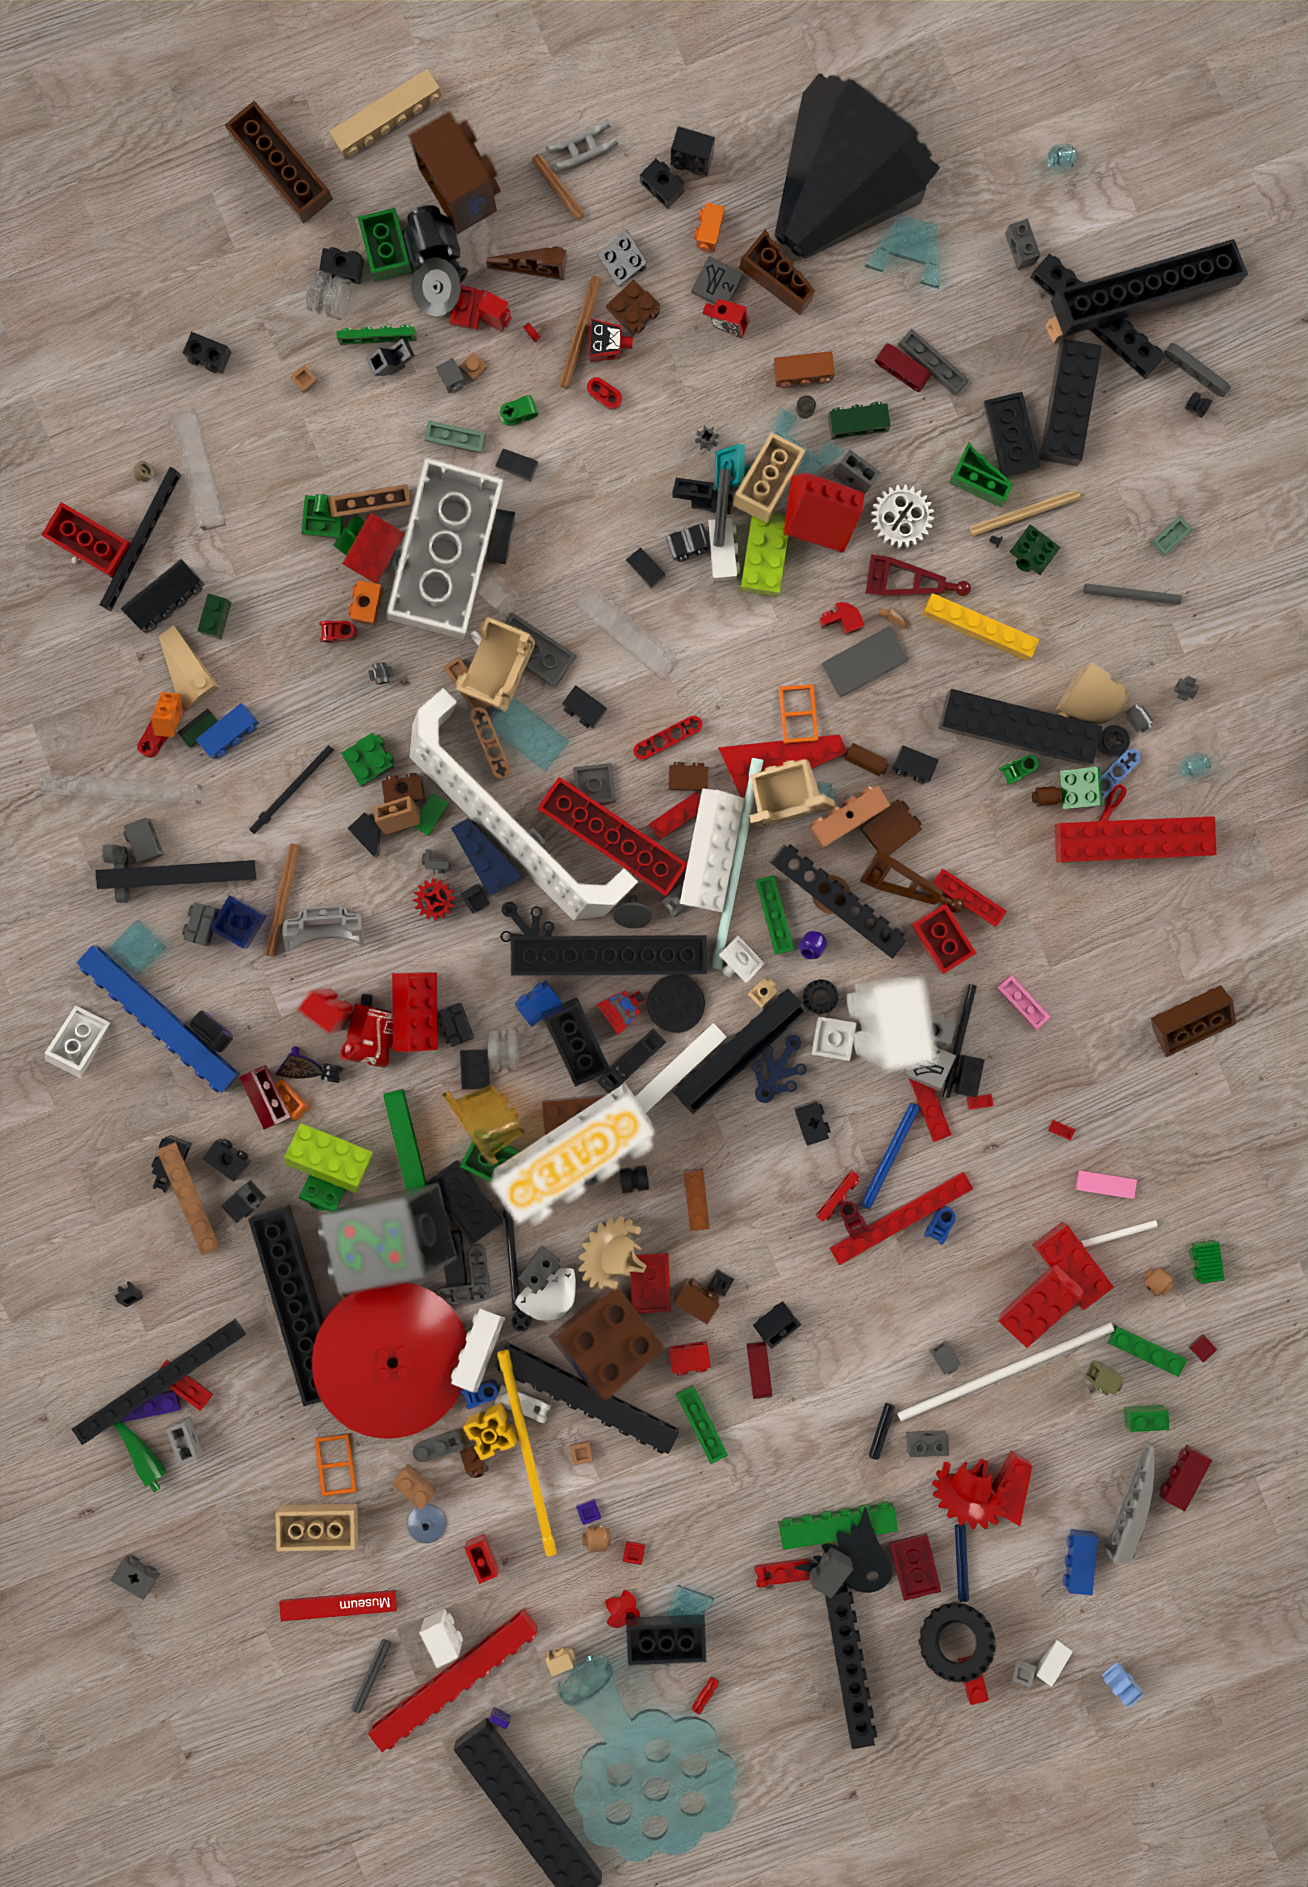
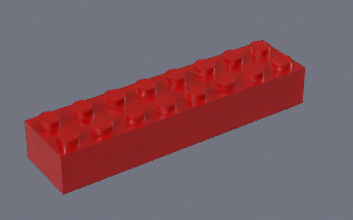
M561 777L557 778L537 808L541 813L665 897L687 867L688 863Z
M1215 816L1054 824L1056 863L1217 855Z

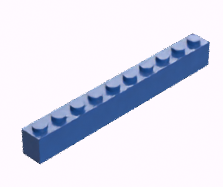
M92 945L76 962L80 966L79 969L82 973L92 976L95 979L94 983L101 989L105 988L109 992L108 996L111 999L124 1005L122 1008L128 1014H134L138 1018L137 1022L140 1025L152 1030L151 1034L160 1041L162 1039L167 1044L166 1048L174 1054L177 1053L181 1057L180 1060L186 1066H192L196 1070L195 1074L201 1079L205 1078L210 1083V1088L215 1092H225L241 1075L98 945Z

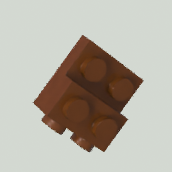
M634 279L606 305V309L632 336L636 332L638 334L642 332L646 327V323L650 319L654 320L660 314V304L648 291L645 292Z

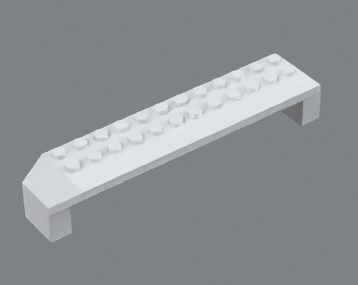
M444 688L418 709L412 724L410 758L573 921L606 916L631 891L638 881L623 869L606 886L578 884L438 745V727L451 717L457 703Z

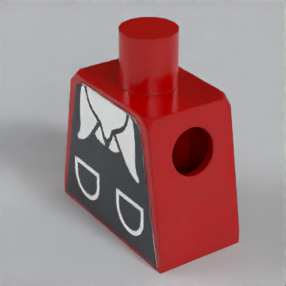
M718 299L715 306L706 303L704 306L703 315L711 317L715 328L738 338H743L749 324L746 306L723 299Z
M591 319L589 362L620 359L621 349L633 348V337L622 336V326Z

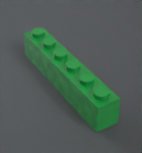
M881 1501L877 1503L878 1505L873 1506L863 1504L855 1509L845 1507L837 1512L827 1510L820 1512L819 1515L804 1514L800 1518L794 1519L793 1517H785L782 1521H778L783 1550L836 1542L837 1531H842L852 1536L851 1525L853 1523L859 1528L860 1519L865 1507L867 1508L875 1535L897 1532L898 1526L893 1503Z

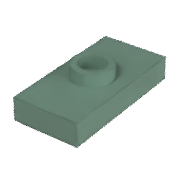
M1179 516L1150 544L1164 557L1193 529Z

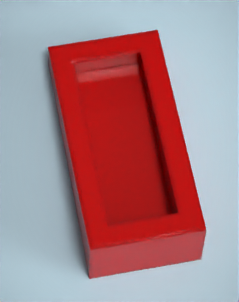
M992 1094L978 1095L977 1098L967 1097L968 1109L992 1107Z
M1052 1120L1048 1131L1071 1141L1075 1129Z

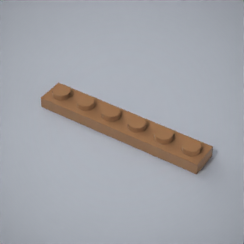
M176 1142L157 1149L201 1255L203 1256L219 1249V1242Z

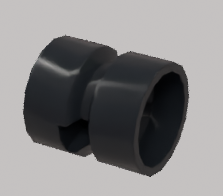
M646 1165L636 1166L634 1170L630 1167L619 1169L622 1194L632 1193L634 1189L638 1191L649 1190ZM633 1176H639V1182L634 1183Z

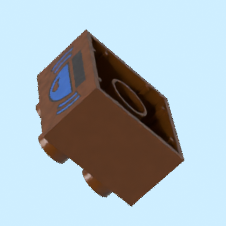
M449 110L408 135L418 169L445 215L451 219L457 234L497 211L494 196L499 194L501 190L495 179L498 176L496 169L486 153L480 156L475 146L477 138L466 119L457 124Z
M606 1287L549 1336L595 1396L603 1400H607L666 1348L618 1287L616 1289Z

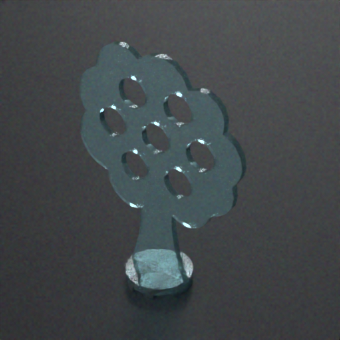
M593 1655L587 1657L585 1664L579 1668L575 1664L574 1668L569 1670L570 1676L563 1684L559 1681L557 1693L564 1704L572 1706L582 1714L605 1740V1742L596 1743L590 1747L583 1755L581 1762L582 1775L574 1787L573 1800L577 1810L583 1815V1829L586 1837L592 1843L601 1847L615 1846L619 1855L625 1860L639 1862L649 1858L655 1850L669 1855H679L688 1852L698 1844L703 1832L713 1833L723 1829L730 1822L734 1814V1802L730 1793L736 1785L737 1771L735 1763L729 1754L719 1749V1739L715 1728L708 1721L697 1716H685L674 1720L667 1712L659 1709L643 1710L631 1719L619 1696L613 1667L605 1655H603V1658L595 1659ZM654 1738L665 1739L670 1744V1752L664 1759L652 1760L645 1755L644 1748L646 1743ZM691 1753H698L707 1761L704 1771L698 1775L685 1774L681 1769L683 1758ZM615 1762H625L632 1768V1775L627 1782L615 1784L610 1782L606 1776L608 1767ZM653 1777L665 1779L669 1785L667 1794L659 1799L647 1797L643 1792V1786L648 1779ZM690 1791L701 1793L705 1798L704 1807L696 1813L684 1812L680 1808L679 1802L685 1793ZM615 1800H623L631 1807L629 1817L622 1822H613L605 1814L607 1805ZM659 1815L666 1820L667 1828L662 1835L649 1837L642 1832L641 1825L649 1816Z

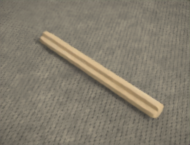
M1076 489L977 523L970 527V533L972 536H977L1078 501L1081 498L1080 493Z

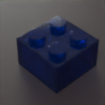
M229 895L209 929L242 949H248L267 915L239 898Z

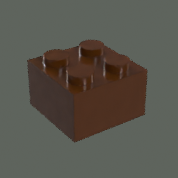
M686 1277L674 1295V1304L708 1325L720 1306L718 1294L710 1288L707 1290L700 1286L701 1283L696 1279H688Z

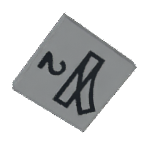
M934 1047L936 1062L908 1066L905 1077L941 1091L956 1055Z

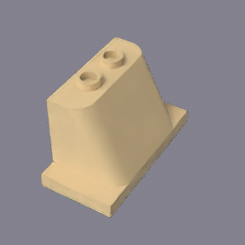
M806 759L798 762L787 761L783 763L784 766H770L765 768L763 772L750 775L758 813L749 816L751 823L764 828L836 807L833 799L820 795L809 761Z

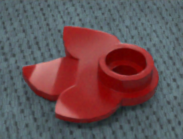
M623 1590L621 1598L611 1597L605 1601L606 1607L611 1613L607 1624L613 1628H621L626 1625L628 1613H633L634 1617H640V1611L636 1608V1598L627 1590Z

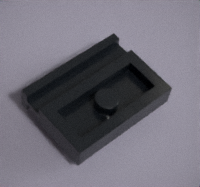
M488 1049L460 1050L462 1089L490 1088Z

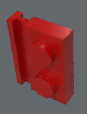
M461 285L460 298L451 312L450 325L478 330L480 321L478 308L485 296V290Z

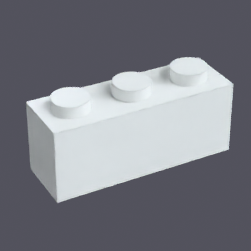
M726 518L724 546L715 547L713 541L716 519L708 520L713 582L736 580L737 574H740V564L735 559V555H738V543H734L733 538L734 535H737L736 524H732V518Z

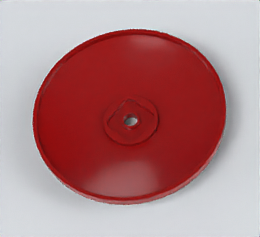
M404 1281L353 1291L332 1308L321 1324L315 1339L312 1354V1371L320 1399L332 1416L356 1433L380 1439H396L419 1433L439 1421L451 1409L463 1389L451 1384L453 1380L451 1375L453 1370L458 1367L460 1362L458 1360L459 1354L467 1343L465 1341L466 1332L455 1311L442 1297L430 1289L415 1283ZM389 1358H397L398 1364L395 1367L387 1366Z

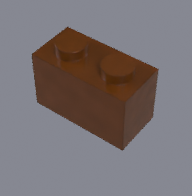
M674 762L673 765L669 766L668 790L702 791V789H708V767L704 766V763H693V766H685V762Z

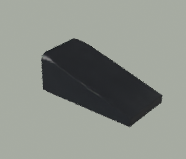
M502 449L495 467L531 482L538 467V461Z
M641 547L626 559L628 564L650 589L666 577V574Z

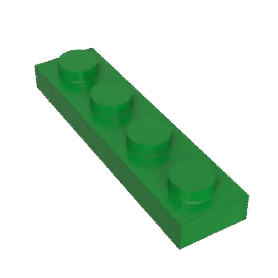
M401 325L400 328L381 326L380 329L362 327L361 330L343 328L341 331H336L337 340L340 345L398 342L402 338L408 341H417L415 328L410 325Z
M772 875L755 880L774 954L777 955L794 950L775 876Z
M1116 1325L1114 1332H1112L1107 1342L1177 1377L1180 1376L1187 1361L1186 1358Z
M694 1385L677 1392L676 1396L710 1464L727 1457L728 1453Z

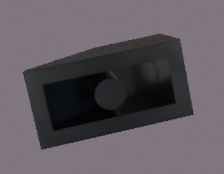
M364 812L347 829L373 857L377 858L380 853V828L375 823V816L372 813L368 815Z

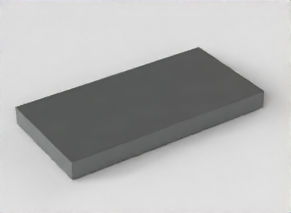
M512 612L505 624L530 634L535 640L534 649L526 669L556 688L577 655Z
M888 626L822 662V666L839 697H842L906 662L908 658L891 627Z

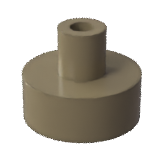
M139 461L133 467L134 478L138 481L147 482L154 476L152 466L146 461Z

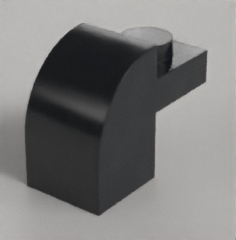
M402 338L389 349H377L366 359L374 376H387L405 368V363L414 358L415 355L408 340Z

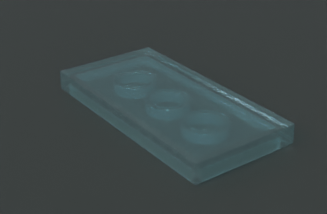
M514 697L505 712L495 709L490 716L496 733L545 772L569 743L565 737Z

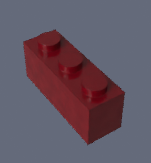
M266 1065L239 1077L264 1130L290 1118Z
M1186 1444L1185 1448H1182L1178 1454L1176 1465L1171 1467L1168 1480L1162 1484L1159 1496L1164 1501L1185 1512L1213 1460L1206 1454Z

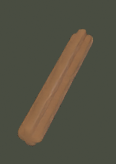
M536 154L532 158V163L574 219L579 221L584 217L583 210L541 154Z

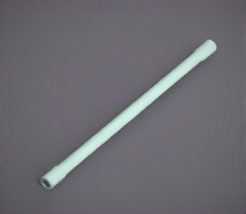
M752 758L749 780L725 903L710 966L715 969L722 970L723 959L719 954L725 949L750 825L749 815H752L755 800L750 775L761 772L763 760Z

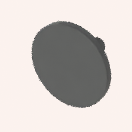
M636 895L629 896V903L619 905L614 910L613 918L617 924L623 927L639 928L650 923L652 911L646 905L637 903Z

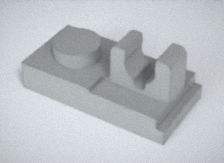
M684 881L660 902L672 917L686 906L680 904Z

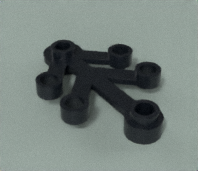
M513 902L503 904V915L511 917L524 933L514 934L509 931H503L500 935L503 942H510L511 936H538L539 922L542 915L540 907L535 906L531 909L532 923L530 929L517 913V906ZM507 906H512L513 911L511 913L506 912ZM536 908L540 910L538 916L533 914V910ZM550 921L543 924L544 936H552L555 926ZM548 923L552 925V930L550 931L545 929V925ZM504 933L510 934L509 940L503 939Z

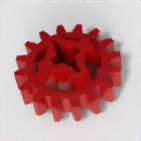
M432 878L430 884L425 880L424 887L418 885L420 891L414 892L418 898L413 899V902H418L415 909H421L420 916L427 914L426 919L429 920L433 916V919L436 921L439 915L444 919L445 912L451 914L449 907H455L451 901L456 900V897H451L454 890H448V883L443 886V880L440 879L436 883L435 879ZM434 887L432 892L425 893L428 888ZM442 889L445 891L447 895V900H445L441 894ZM435 894H437L436 898L442 901L443 903L435 902L434 905H432V900L427 898V896L434 897ZM422 899H424L428 905L427 910L424 908L422 904ZM444 906V909L434 913L437 907Z

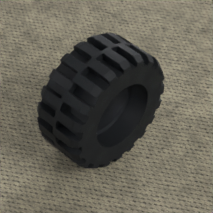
M951 1602L950 1604L940 1605L939 1608L933 1609L928 1617L926 1616L923 1621V1627L920 1628L919 1632L921 1633L919 1645L921 1647V1655L933 1673L948 1681L969 1682L979 1678L980 1675L988 1670L989 1665L993 1662L994 1652H996V1638L990 1622L981 1612L969 1605ZM952 1623H962L968 1626L976 1639V1648L973 1655L963 1662H953L947 1659L939 1646V1637L942 1630Z

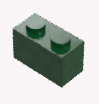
M207 594L197 631L202 635L221 640L232 603L226 598Z

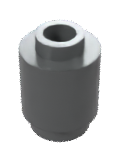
M1139 703L1125 712L1127 714L1126 718L1137 732L1141 730L1143 733L1152 727L1151 722H1153V719Z

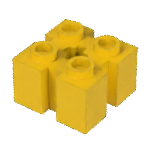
M502 1402L488 1408L485 1415L481 1411L468 1417L463 1426L470 1441L475 1439L476 1444L474 1448L481 1461L495 1455L498 1448L502 1452L515 1446L518 1440L517 1430L513 1422L508 1424L506 1421L509 1415Z

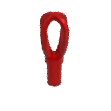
M1117 784L1109 793L1107 805L1099 821H1108L1112 812L1122 802L1127 793L1123 785ZM1117 788H1121V794L1116 802L1111 805Z

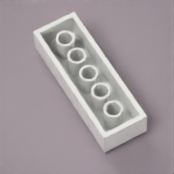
M702 789L680 904L723 912L745 798L719 790Z

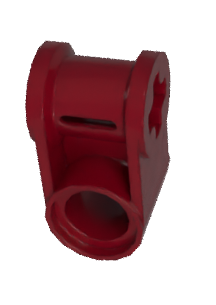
M844 1201L840 1205L839 1211L851 1239H854V1236L864 1231L869 1232L855 1203ZM845 1204L853 1206L854 1212L851 1215L844 1214L843 1206Z

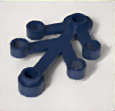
M790 1035L786 1038V1048L776 1066L772 1056V1046H769L771 1049L769 1054H765L764 1051L762 1052L770 1074L767 1082H765L762 1073L763 1064L760 1061L753 1062L752 1070L755 1072L758 1087L755 1090V1096L758 1101L768 1103L775 1094L796 1091L797 1084L793 1080L787 1081L784 1085L773 1086L778 1079L796 1074L804 1075L807 1068L802 1063L783 1070L792 1052L801 1046V1040L798 1036ZM792 1039L797 1041V1045L794 1047L790 1045ZM757 1063L761 1065V1069L758 1071L754 1069V1065ZM799 1066L804 1067V1071L802 1073H799L797 1071V1068ZM794 1083V1089H788V1084ZM763 1090L768 1091L767 1097L761 1095Z

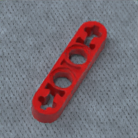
M690 716L637 743L633 751L634 756L639 760H646L697 734L702 729V720L697 716ZM691 720L694 722L698 721L697 729L690 728L687 730L689 734L685 735V730L681 725L685 724V727L690 725ZM675 728L682 731V736L679 739H674L671 736V731ZM657 737L665 740V744L661 748H657L654 745V740ZM650 741L651 747L655 751L651 753V749L645 752V756H642V754L638 755V747L646 748L649 746L647 742Z

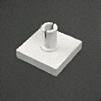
M739 936L734 938L719 954L727 963L723 967V973L727 977H732L736 972L745 983L764 964Z

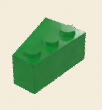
M970 442L966 445L949 481L950 484L999 507H1002L1013 486V483L996 467L994 468L983 455H980Z

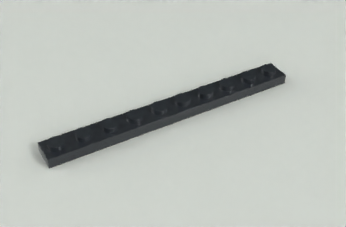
M235 1318L73 1427L72 1431L82 1445L244 1337L246 1335L245 1331Z

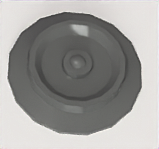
M437 257L425 259L419 270H415L412 275L411 290L413 299L418 308L427 315L435 317L446 315L455 308L460 298L461 284L459 275L454 266L445 259Z

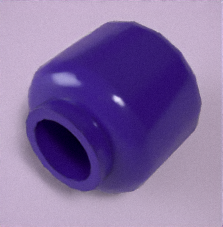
M816 931L807 932L799 943L801 955L809 960L821 957L827 947V940L824 935Z

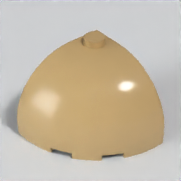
M1090 662L1076 672L1055 712L1059 713V716L1098 725L1114 718L1123 709L1130 695L1127 692L1125 694L1126 688L1119 681L1113 682L1110 679L1111 674Z

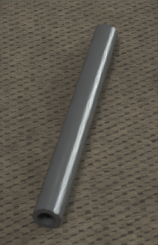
M1085 583L1083 593L1177 605H1180L1182 595L1095 584Z

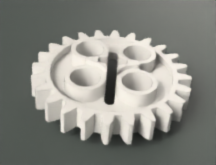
M905 484L901 490L899 485H896L895 491L889 487L888 494L883 491L881 493L882 498L877 497L876 502L878 504H873L872 506L876 511L870 514V516L876 518L871 521V524L877 525L873 529V531L880 532L877 538L885 537L883 543L889 540L890 547L897 543L898 549H900L902 544L907 549L910 542L915 546L917 544L916 539L922 542V535L927 536L929 534L926 529L932 528V525L928 522H933L934 518L929 515L934 510L928 509L932 504L931 502L925 503L927 495L920 496L922 490L915 493L914 486L907 490V484ZM895 500H902L905 506L898 507ZM909 503H913L895 531H892V527L900 515H902ZM911 511H918L920 518L912 517ZM884 516H892L893 522H886L884 520ZM900 527H907L909 529V533H901Z

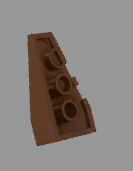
M558 246L487 257L486 263L488 269L564 280L567 250Z

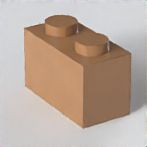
M411 796L374 807L375 823L384 835L420 824L419 808Z
M409 1464L403 1468L392 1483L399 1492L420 1510L433 1498L437 1490Z

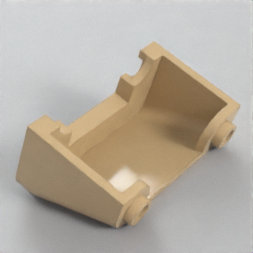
M486 617V620L482 621L479 627L482 640L468 673L459 675L457 678L456 689L505 712L511 703L532 654L535 640L526 632Z

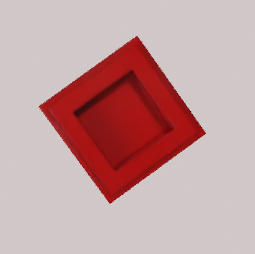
M626 1541L623 1562L642 1565L645 1544Z

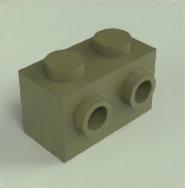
M1092 1360L1085 1378L1100 1393L1107 1396L1110 1393L1115 1396L1117 1391L1119 1392L1123 1386V1377L1114 1369L1096 1360Z

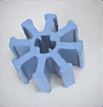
M1116 1662L1102 1674L1106 1684L1113 1689L1112 1692L1115 1696H1119L1125 1706L1127 1705L1130 1708L1144 1696L1140 1686L1133 1681L1134 1678L1127 1674L1121 1664L1119 1665Z

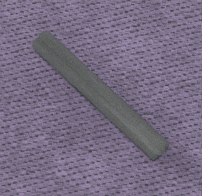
M725 468L720 470L713 541L715 547L724 546L731 473L730 469Z
M381 1640L351 1710L353 1712L361 1713L391 1646L389 1640Z

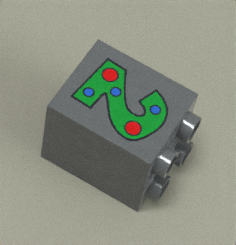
M439 1183L359 1199L320 1216L319 1237L321 1242L328 1246L331 1258L328 1265V1274L331 1281L337 1284L339 1294L425 1278L457 1259Z

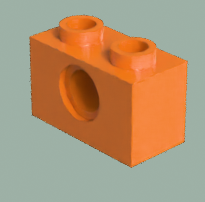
M358 580L357 585H354L352 592L354 602L350 604L348 612L353 622L376 626L384 589L382 585ZM367 598L370 600L367 607H361L363 599Z
M161 692L151 717L154 735L174 737L183 714L181 694Z

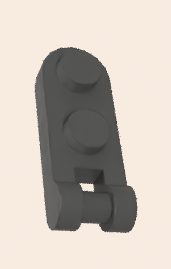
M457 1428L418 1442L413 1448V1457L419 1462H426L467 1448V1443L462 1438V1429ZM451 1438H455V1444H451Z

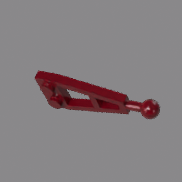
M871 554L865 594L891 597L931 595L932 593L943 594L944 590L956 591L959 596H966L970 593L971 586L967 581H960L957 584L945 582L946 577L892 557ZM889 565L914 573L912 589L886 590ZM921 576L937 581L938 588H919Z

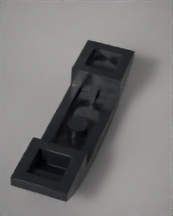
M653 1028L610 1068L611 1071L603 1074L597 1082L609 1094L620 1087L666 1041Z

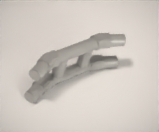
M606 119L602 123L569 139L547 145L546 152L548 154L562 152L568 148L572 156L562 162L554 163V170L571 169L580 163L609 152L618 145L619 142L616 137L598 147L593 139L611 127L609 120ZM586 140L590 150L579 155L575 145Z

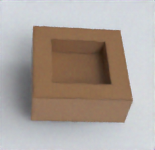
M473 352L460 365V368L475 381L487 369V365Z
M305 364L290 376L303 393L307 392L318 382L317 378Z
M589 1440L570 1445L574 1465L593 1461Z

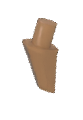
M892 607L889 610L880 608L878 616L887 617V621L905 629L906 621Z

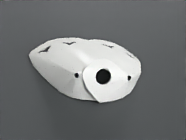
M563 1268L559 1269L555 1275L550 1274L547 1278L549 1283L542 1291L539 1289L537 1294L531 1293L533 1290L529 1287L525 1288L517 1297L515 1304L524 1313L547 1323L568 1315L575 1308L576 1277L574 1269ZM556 1277H558V1279H557L558 1282H552V1280H554V1279H556ZM524 1297H526V1303H521Z

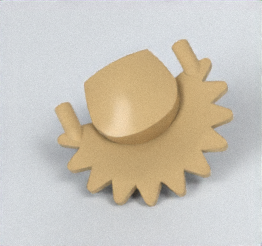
M619 1216L615 1222L612 1217H609L606 1226L601 1222L598 1223L597 1233L589 1232L591 1241L582 1244L586 1252L579 1256V1259L584 1261L579 1271L582 1273L586 1272L582 1280L585 1282L590 1281L591 1288L594 1289L599 1284V1289L602 1291L606 1287L616 1289L618 1283L610 1280L615 1276H631L628 1273L631 1271L644 1273L646 1265L636 1257L633 1249L638 1251L642 1249L630 1239V1232L639 1234L641 1228L632 1225V1220L628 1219L624 1223V1217Z

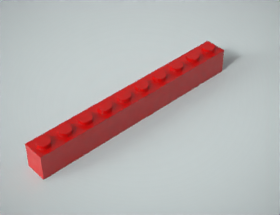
M523 1608L375 1722L369 1729V1737L381 1752L394 1748L398 1740L402 1737H408L417 1725H424L430 1715L433 1713L438 1714L447 1702L455 1701L459 1697V1693L464 1689L466 1691L475 1684L474 1681L478 1678L483 1679L490 1673V1669L495 1665L496 1667L500 1666L508 1655L516 1654L521 1649L522 1644L525 1642L530 1643L537 1636L538 1626Z

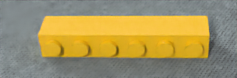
M933 593L928 598L921 614L924 617L1026 661L1032 658L1040 640Z

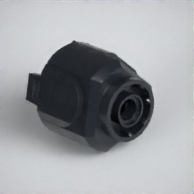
M421 206L408 214L407 219L409 223L402 233L414 270H419L425 259L437 257L451 263L453 260L461 257L452 221L449 217L442 215L437 206Z

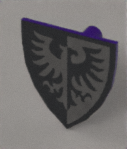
M294 1046L275 1075L304 1079L324 1074V1071L312 1059L299 1055V1047Z

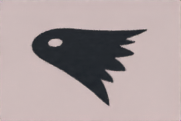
M865 1507L860 1519L859 1528L853 1523L851 1525L852 1536L845 1532L837 1531L838 1545L822 1544L821 1546L825 1553L832 1547L851 1558L853 1570L843 1582V1585L859 1592L871 1593L881 1590L889 1583L892 1576V1567L877 1540L867 1508ZM813 1556L818 1563H808L793 1568L811 1572L820 1563L822 1556ZM870 1571H875L878 1573V1578L870 1581L867 1579V1574Z

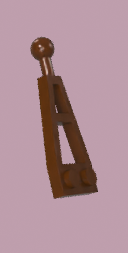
M878 851L860 879V882L878 890L933 905L937 901L947 904L953 913L961 912L964 907L961 899H950L943 896L942 889L896 859ZM892 868L912 882L906 888L883 880ZM919 885L931 894L917 891L916 888Z

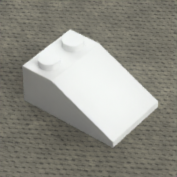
M75 1005L46 1050L45 1061L81 1078L91 1063L111 1023Z

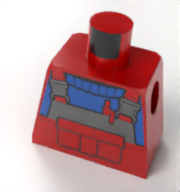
M639 990L630 997L626 991H623L598 1003L597 1006L619 1035L641 1013L637 1005L646 999Z

